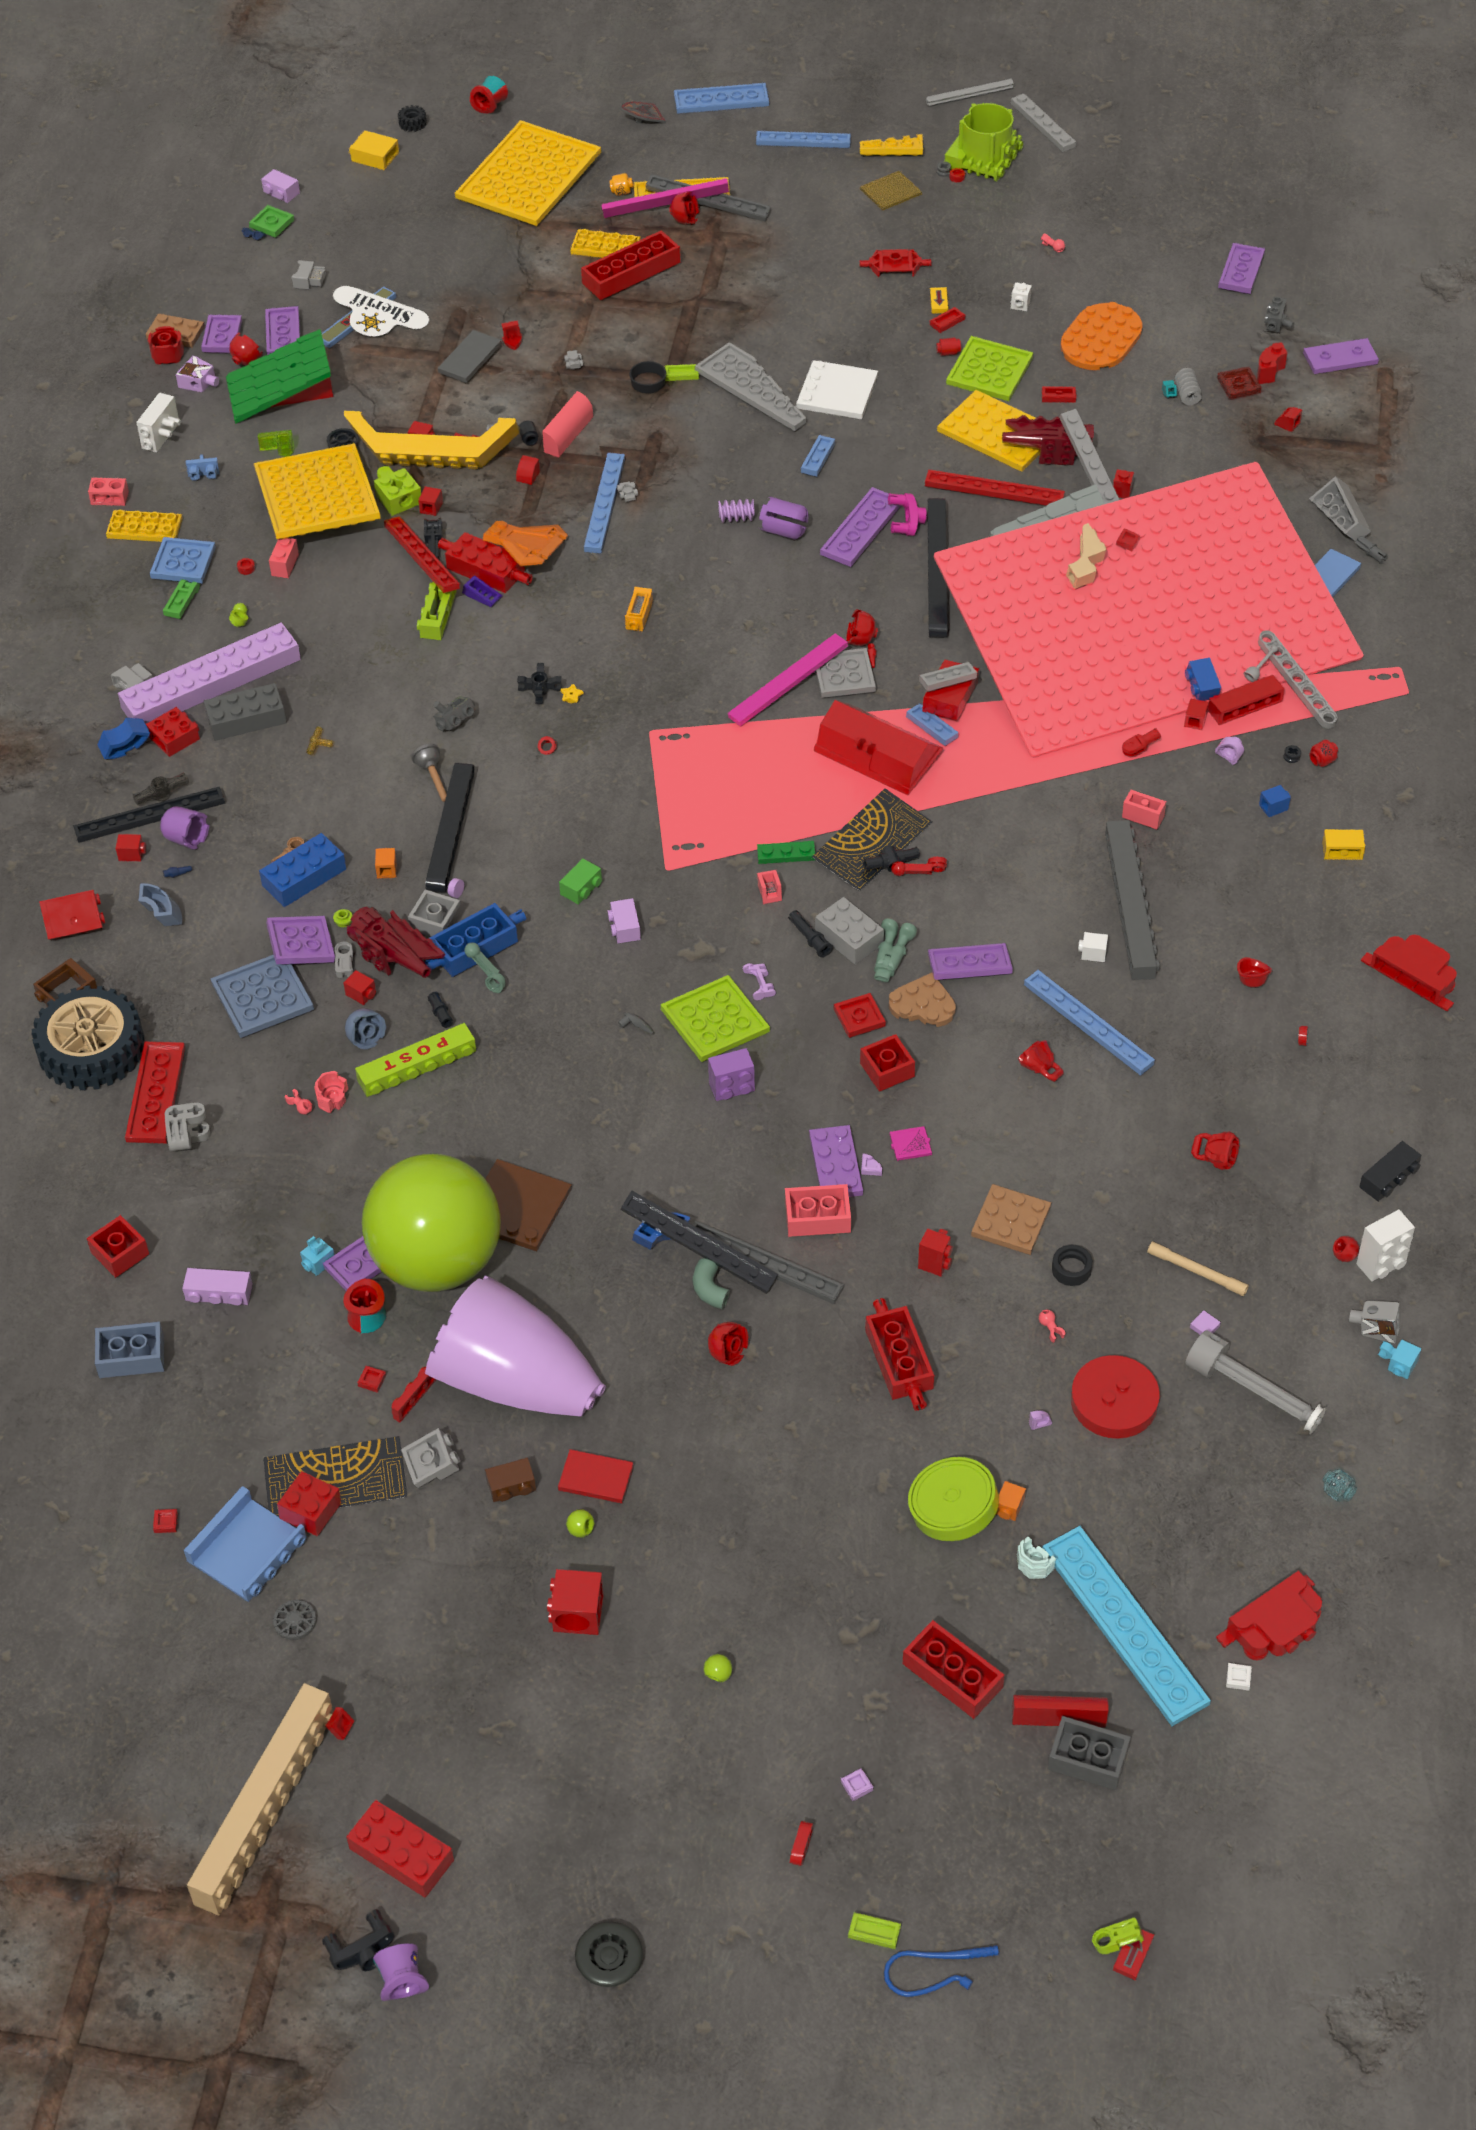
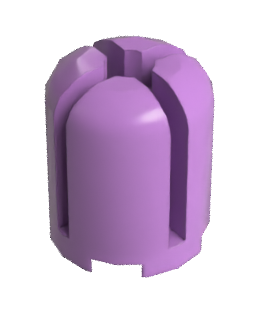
M768 497L770 498L767 505L763 504L759 520H762V528L760 530L791 539L800 538L805 533L807 527L778 519L777 516L808 523V510L799 504L775 497Z

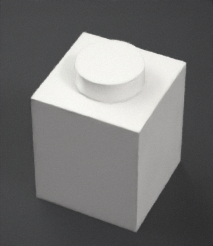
M1084 932V940H1079L1078 951L1082 952L1081 960L1105 962L1108 935Z

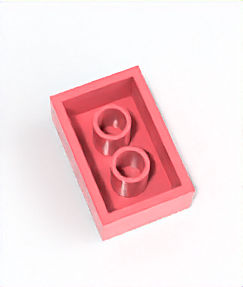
M847 1184L785 1188L788 1237L851 1233V1213Z

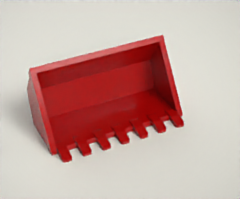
M837 700L833 702L820 723L817 742L814 746L815 752L906 795L910 794L943 750V747L893 725L884 719H880L858 707Z

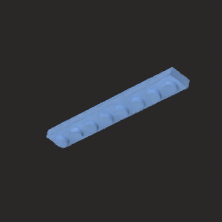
M607 453L584 544V552L602 553L617 493V485H619L625 461V454Z
M1037 970L1024 980V986L1140 1076L1154 1065L1155 1059L1041 971Z

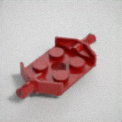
M914 249L876 250L869 260H860V267L871 268L877 277H880V272L912 271V276H915L921 266H931V259H921Z

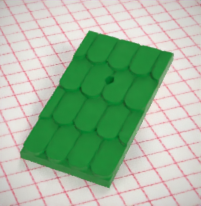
M321 329L296 339L297 341L249 362V365L232 371L226 376L235 424L269 407L333 397L331 373Z

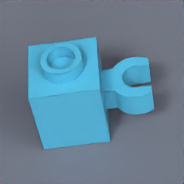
M313 1236L307 1241L308 1246L300 1254L303 1268L317 1276L325 1270L323 1262L334 1256V1251L321 1238L316 1239Z
M1401 1340L1398 1347L1394 1348L1390 1343L1383 1341L1378 1356L1390 1359L1389 1371L1393 1372L1396 1376L1408 1379L1419 1360L1421 1348L1404 1340Z

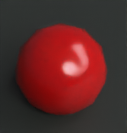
M1341 1236L1333 1244V1254L1339 1261L1351 1262L1359 1254V1244L1353 1237Z

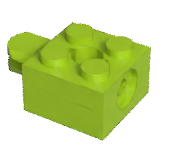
M383 466L377 470L378 479L374 480L375 494L391 516L419 505L418 500L421 496V488L405 468L393 472L389 466Z

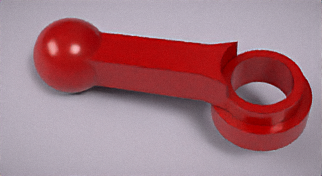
M931 857L928 859L927 864H905L898 861L892 864L891 871L896 876L904 874L932 875V872H943L945 870L947 859L944 857Z

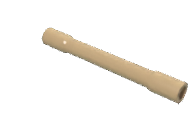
M1152 1241L1147 1253L1220 1284L1243 1297L1248 1290V1284L1181 1256Z

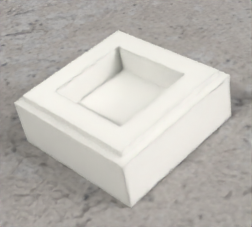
M1228 1663L1226 1687L1249 1691L1252 1666Z

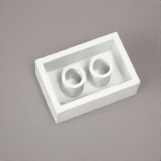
M1397 1210L1365 1227L1356 1264L1371 1281L1378 1278L1382 1279L1389 1272L1395 1269L1399 1270L1405 1266L1413 1239L1414 1225L1400 1210Z

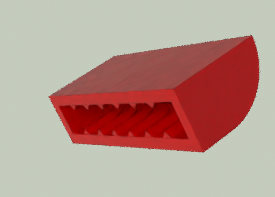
M1013 1695L1012 1725L1059 1726L1061 1718L1064 1716L1100 1728H1106L1108 1717L1107 1698Z

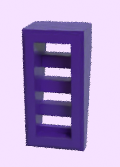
M475 575L463 586L462 593L489 607H492L502 598L500 593Z

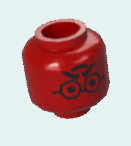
M1329 740L1320 741L1311 747L1309 754L1311 762L1320 767L1329 765L1336 761L1338 747Z

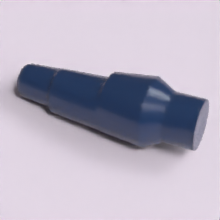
M170 867L167 870H163L164 878H173L192 871V867Z

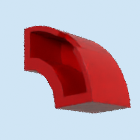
M1282 342L1272 344L1260 355L1257 371L1258 385L1275 382L1276 373L1279 370L1285 369L1287 351Z

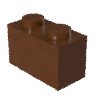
M528 1457L485 1469L493 1503L506 1501L519 1495H528L536 1491L535 1478Z

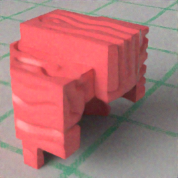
M336 1071L322 1073L314 1086L319 1108L331 1113L334 1108L341 1109L346 1102L345 1092L348 1091L347 1079L338 1076Z

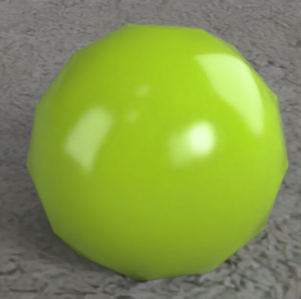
M579 1509L570 1513L566 1526L571 1535L582 1538L592 1532L594 1519L589 1512Z
M722 1654L712 1655L704 1663V1674L712 1680L721 1683L725 1682L732 1674L731 1661Z

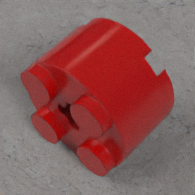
M162 326L156 328L154 333L150 332L148 343L154 362L156 364L179 363L184 354L180 331H176L171 326Z

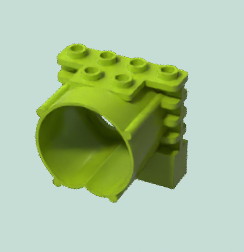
M992 103L972 104L969 114L965 115L963 120H960L959 136L945 154L944 162L951 164L950 170L954 168L968 169L967 173L969 174L972 172H976V176L985 174L986 179L993 176L994 181H998L1000 177H1003L1006 168H1009L1011 161L1016 158L1017 153L1023 148L1022 136L1018 135L1016 137L1017 130H1013L1012 109Z

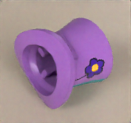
M415 1944L394 1945L374 1955L373 1961L385 1983L380 1994L382 2001L421 1994L429 1989L426 1978L418 1973V1947Z

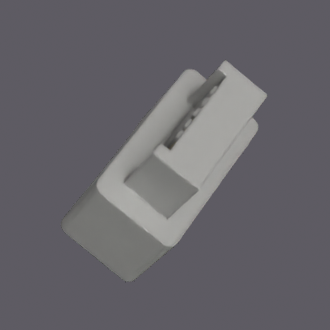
M298 260V271L292 275L293 288L310 290L311 286H321L326 275L325 267L315 266V262Z
M139 663L131 668L125 665L111 674L113 685L123 690L153 678L152 674Z

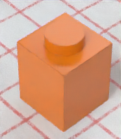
M395 848L376 849L375 868L377 879L396 878L397 859Z
M1005 1481L999 1493V1506L996 1514L1003 1519L1016 1521L1025 1500L1026 1488Z

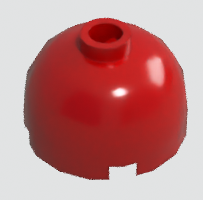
M691 191L678 193L673 198L669 207L670 214L680 224H695L698 219H695L696 214H699L698 202L695 195H690Z
M237 333L229 345V351L234 363L247 366L249 362L263 356V352L257 350L259 346L246 335L241 337L239 336L240 333Z
M856 609L851 616L854 620L848 624L846 641H849V645L861 647L870 643L872 638H876L878 628H876L873 616L868 612Z
M727 1321L718 1324L708 1336L709 1353L720 1363L730 1366L738 1364L744 1357V1355H740L743 1348L747 1349L749 1336L747 1329L741 1326V1324Z

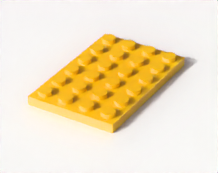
M975 390L937 426L938 432L1021 472L1040 455V449L1002 443V433L1014 431L1005 424L1006 419H1017L1021 415H1025L1029 419H1035V417L978 390Z

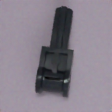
M438 518V520L424 519L425 543H428V549L436 558H439L438 542L442 538V518Z

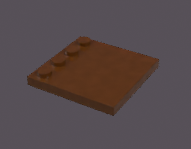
M497 1159L485 1180L493 1190L499 1206L501 1223L499 1239L537 1252L570 1194L572 1184Z

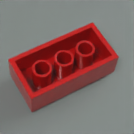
M934 1620L903 1651L904 1666L973 1719L978 1716L1003 1688L1005 1675Z
M377 1800L372 1803L346 1836L350 1850L424 1898L428 1896L454 1861L452 1848Z

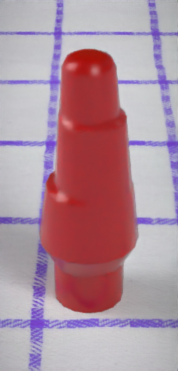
M870 643L867 645V652L871 668H875L876 649L875 645Z

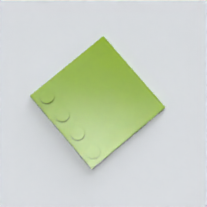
M971 336L948 375L946 384L972 392L978 390L991 397L1010 401L1033 359V352Z
M729 975L662 1003L660 1010L701 1062L770 1032V1026Z

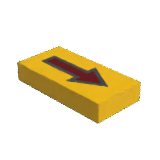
M947 287L930 288L932 314L948 311Z

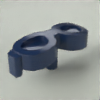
M242 228L245 237L252 236L255 240H260L266 235L262 231Z

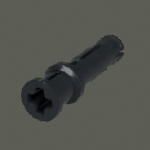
M794 910L789 914L788 919L806 937L808 945L817 951L816 953L819 957H826L832 951V944L826 942L823 934L815 931L798 910Z

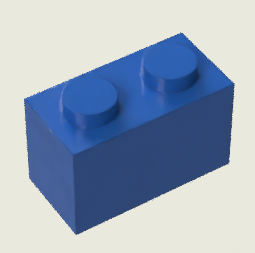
M1210 657L1189 661L1187 669H1185V677L1191 684L1192 695H1195L1197 700L1202 701L1219 695L1222 687Z

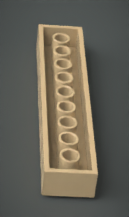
M305 1683L301 1687L187 1884L195 1906L218 1916L223 1909L229 1906L232 1892L240 1886L244 1871L252 1865L258 1847L263 1846L270 1826L273 1827L275 1825L280 1808L287 1804L292 1787L297 1786L304 1766L307 1767L312 1759V1752L315 1747L320 1746L323 1740V1733L327 1728L326 1724L333 1714L329 1693Z

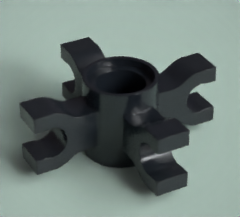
M537 663V672H534L531 678L518 676V691L532 689L535 695V704H543V695L547 694L549 689L555 691L562 689V676L548 678L544 670V663Z

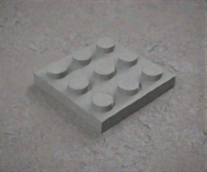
M867 648L841 651L815 671L821 698L876 692Z

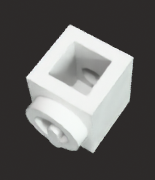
M1024 282L1015 283L1011 296V309L1027 311L1031 300L1032 285H1027Z

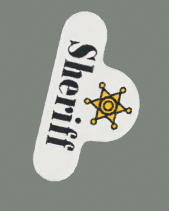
M342 286L333 293V298L336 302L352 308L353 312L350 316L352 328L366 336L384 335L395 325L421 329L429 322L428 315L423 311L354 287Z

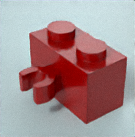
M927 1228L919 1243V1269L941 1277L944 1271L950 1268L952 1262L950 1255L953 1246H950L951 1237L947 1236L948 1231L940 1228L939 1232Z

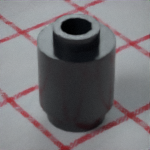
M530 420L521 422L519 433L522 441L529 446L536 444L538 433L535 424Z

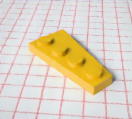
M918 134L917 138L903 136V139L896 140L893 137L883 142L880 139L860 141V155L917 156L923 154L922 134Z

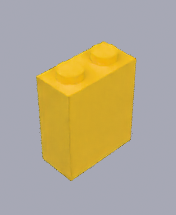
M364 130L353 145L350 146L351 161L385 170L399 153L398 139Z

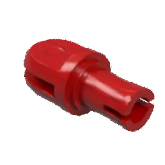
M1157 728L1144 735L1137 734L1123 742L1122 751L1127 757H1134L1147 750L1149 744L1161 739V734Z

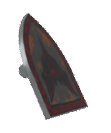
M630 101L622 104L619 108L633 116L638 124L642 120L666 123L665 118L653 103Z

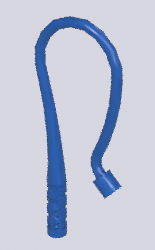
M998 1946L952 1952L901 1951L891 1956L887 1961L884 1969L885 1982L892 1991L905 1997L930 1993L948 1985L952 1981H959V1984L968 1990L973 1981L966 1976L954 1975L925 1989L909 1992L902 1991L890 1981V1966L896 1959L902 1956L937 1959H973L993 1955L998 1956Z

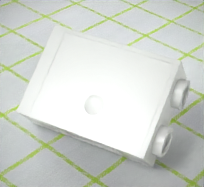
M159 393L138 419L137 427L142 449L158 452L168 437L172 436L174 429L181 424L174 396Z

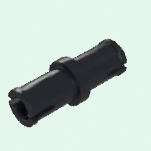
M438 992L430 993L427 1000L433 1008V1014L438 1017L442 1027L447 1028L451 1026L453 1019L448 1012V1006L443 1003Z

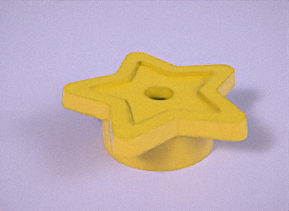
M574 684L569 688H562L560 690L563 694L562 701L568 703L578 702L579 696L584 694L583 690L576 689Z

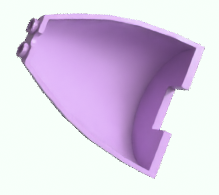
M484 1276L483 1280L479 1278L474 1281L455 1303L450 1311L452 1314L448 1319L447 1325H442L436 1337L438 1343L434 1351L430 1352L425 1374L496 1403L525 1410L560 1415L582 1416L586 1410H590L593 1407L596 1397H600L606 1388V1385L602 1384L577 1346L549 1316L518 1293L489 1276Z

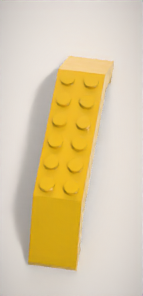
M344 411V416L349 425L384 465L397 463L401 466L417 464L419 467L434 465L437 468L451 466V468L459 469L462 466L469 469H478V467H484L520 431L516 419L498 418V422L480 437L377 433L367 423L362 412Z

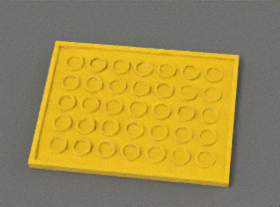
M520 120L455 192V198L537 226L599 156L601 147Z
M355 443L254 463L276 539H286L291 536L321 532L325 529H336L345 525H356L360 522H371L380 519V512Z

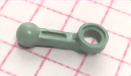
M468 943L465 946L464 952L467 957L472 958L487 974L488 977L485 980L487 988L494 993L501 992L505 987V978L499 974V970L480 951L478 944Z

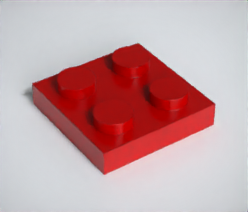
M871 993L834 1004V1011L848 1038L886 1026V1021Z

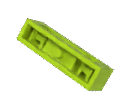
M430 582L429 594L425 596V607H422L421 619L417 621V630L420 632V638L442 640L457 590L443 593L434 582ZM438 596H439V600H441V602H440V605H439V608H438V619H437V615H434V614H435V611H436V608H437V605H438L437 598H438Z

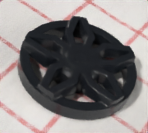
M336 429L327 436L328 448L354 443L357 448L359 444V437L352 429Z

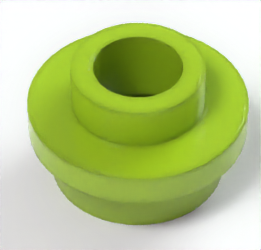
M346 909L338 910L334 913L333 920L337 926L347 927L352 922L350 920L352 913Z

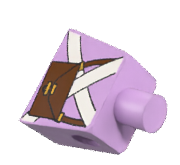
M192 356L176 373L179 388L204 392L209 385L217 387L219 384V378L215 376L214 367L196 356Z

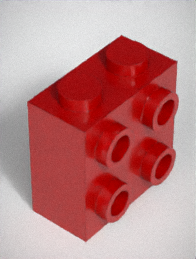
M177 707L146 724L150 732L148 737L169 757L200 740L198 733L200 729L196 722H192L184 711L181 712Z

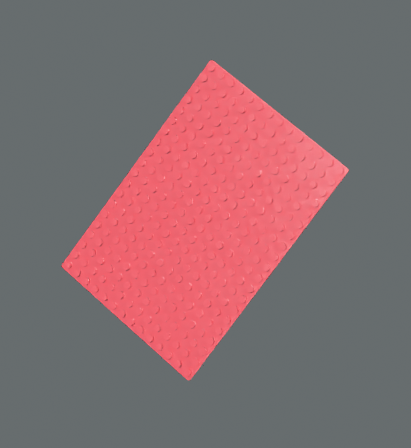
M1257 462L934 553V559L1032 757L1041 756L1186 712L1190 698L1196 699L1195 695L1191 693V684L1185 677V669H1187L1189 661L1210 657L1222 687L1220 694L1251 683L1244 676V672L1249 667H1256L1266 656L1258 644L1260 633L1266 630L1276 635L1307 676L1363 658V652ZM1089 523L1091 528L1096 531L1099 540L1105 544L1106 553L1103 561L1094 564L1097 571L1094 582L1075 589L1067 578L1066 573L1068 565L1080 559V536L1083 525ZM1124 528L1140 535V539L1132 552L1116 545V541ZM1268 637L1262 638L1264 642H1271V639ZM1277 651V652H1274L1273 654L1279 656V655H1281V652H1280V651ZM1269 658L1260 667V676L1257 680L1274 675L1280 683L1287 682ZM1288 663L1282 664L1286 669L1292 668Z

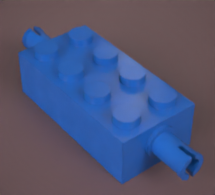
M493 903L430 937L433 943L444 952L445 956L443 958L427 959L423 962L431 970L442 966L453 977L477 964L472 958L467 957L464 952L465 946L468 943L478 944L480 951L486 958H489L518 942L515 925L525 921L526 916L521 909L506 916L498 905Z

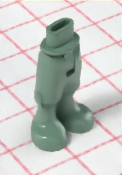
M884 919L881 927L884 929L885 941L881 942L878 946L879 951L874 967V978L879 981L889 982L890 977L894 976L903 956L906 954V943L916 936L917 928L910 923H904L899 931L896 921ZM899 931V938L897 944L893 946V942L897 937Z

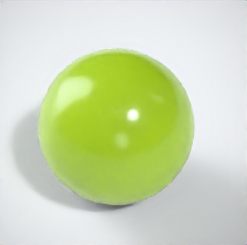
M443 1154L415 1155L401 1160L388 1168L375 1181L369 1191L362 1213L364 1243L373 1262L392 1281L416 1291L440 1292L456 1288L471 1280L486 1266L492 1257L500 1235L499 1206L488 1182L469 1164Z

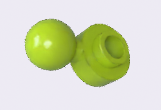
M237 603L233 607L229 620L234 626L246 625L248 620L246 605Z

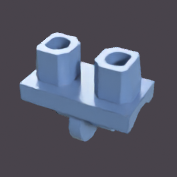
M201 454L200 459L186 460L188 477L191 480H198L203 475H206L209 479L216 478V474H219L217 458L204 459V454Z

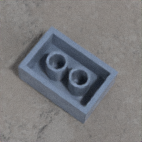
M160 1322L95 1328V1366L99 1378L164 1372V1334Z

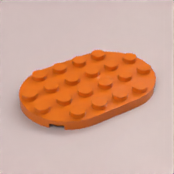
M1116 302L1100 303L1086 307L1076 317L1061 338V351L1064 354V358L1074 366L1087 370H1100V367L1108 366L1111 368L1118 365L1141 337V318L1132 308L1117 304Z

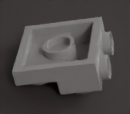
M439 1428L401 1449L412 1481L417 1488L436 1477L442 1480L459 1470L457 1464L460 1463V1458L451 1449L454 1442L448 1433L445 1434Z

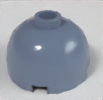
M358 1009L352 1012L346 1020V1036L353 1045L360 1049L375 1047L378 1044L375 1042L385 1035V1020L380 1014L371 1009Z

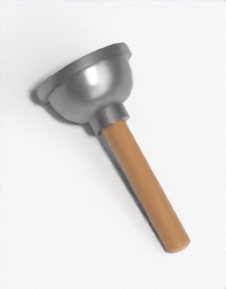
M436 744L422 745L412 753L411 759L414 764L429 771L441 800L445 802L447 793L436 770L440 749Z

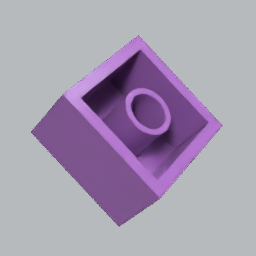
M747 1048L708 1058L709 1085L716 1101L726 1100L755 1091L754 1064Z

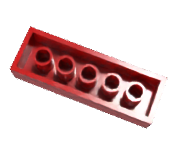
M663 231L656 232L581 267L582 284L597 298L602 300L680 263V246Z

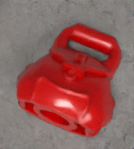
M1046 1040L1036 1041L1018 1058L1022 1066L1034 1071V1073L1042 1074L1053 1082L1064 1074L1062 1068L1054 1062V1054L1051 1052ZM1051 1068L1056 1070L1052 1074L1047 1072Z
M1230 1131L1213 1135L1200 1133L1194 1138L1191 1154L1197 1160L1210 1162L1215 1168L1220 1170L1230 1169L1237 1159L1240 1146L1239 1138ZM1205 1138L1208 1141L1204 1154L1198 1155L1202 1140Z

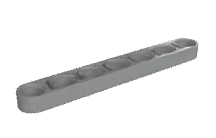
M1267 630L1261 632L1258 639L1261 649L1267 655L1271 650V646L1276 645L1281 655L1272 654L1269 657L1271 662L1319 724L1326 729L1333 728L1337 721L1335 711L1276 635ZM1268 637L1271 639V642H1264L1262 638ZM1288 663L1292 668L1286 669L1282 664ZM1293 677H1300L1302 681L1296 682L1293 680ZM1303 690L1311 691L1312 695L1304 694ZM1319 703L1323 708H1315L1313 704ZM1324 717H1331L1333 721L1327 722L1324 720Z

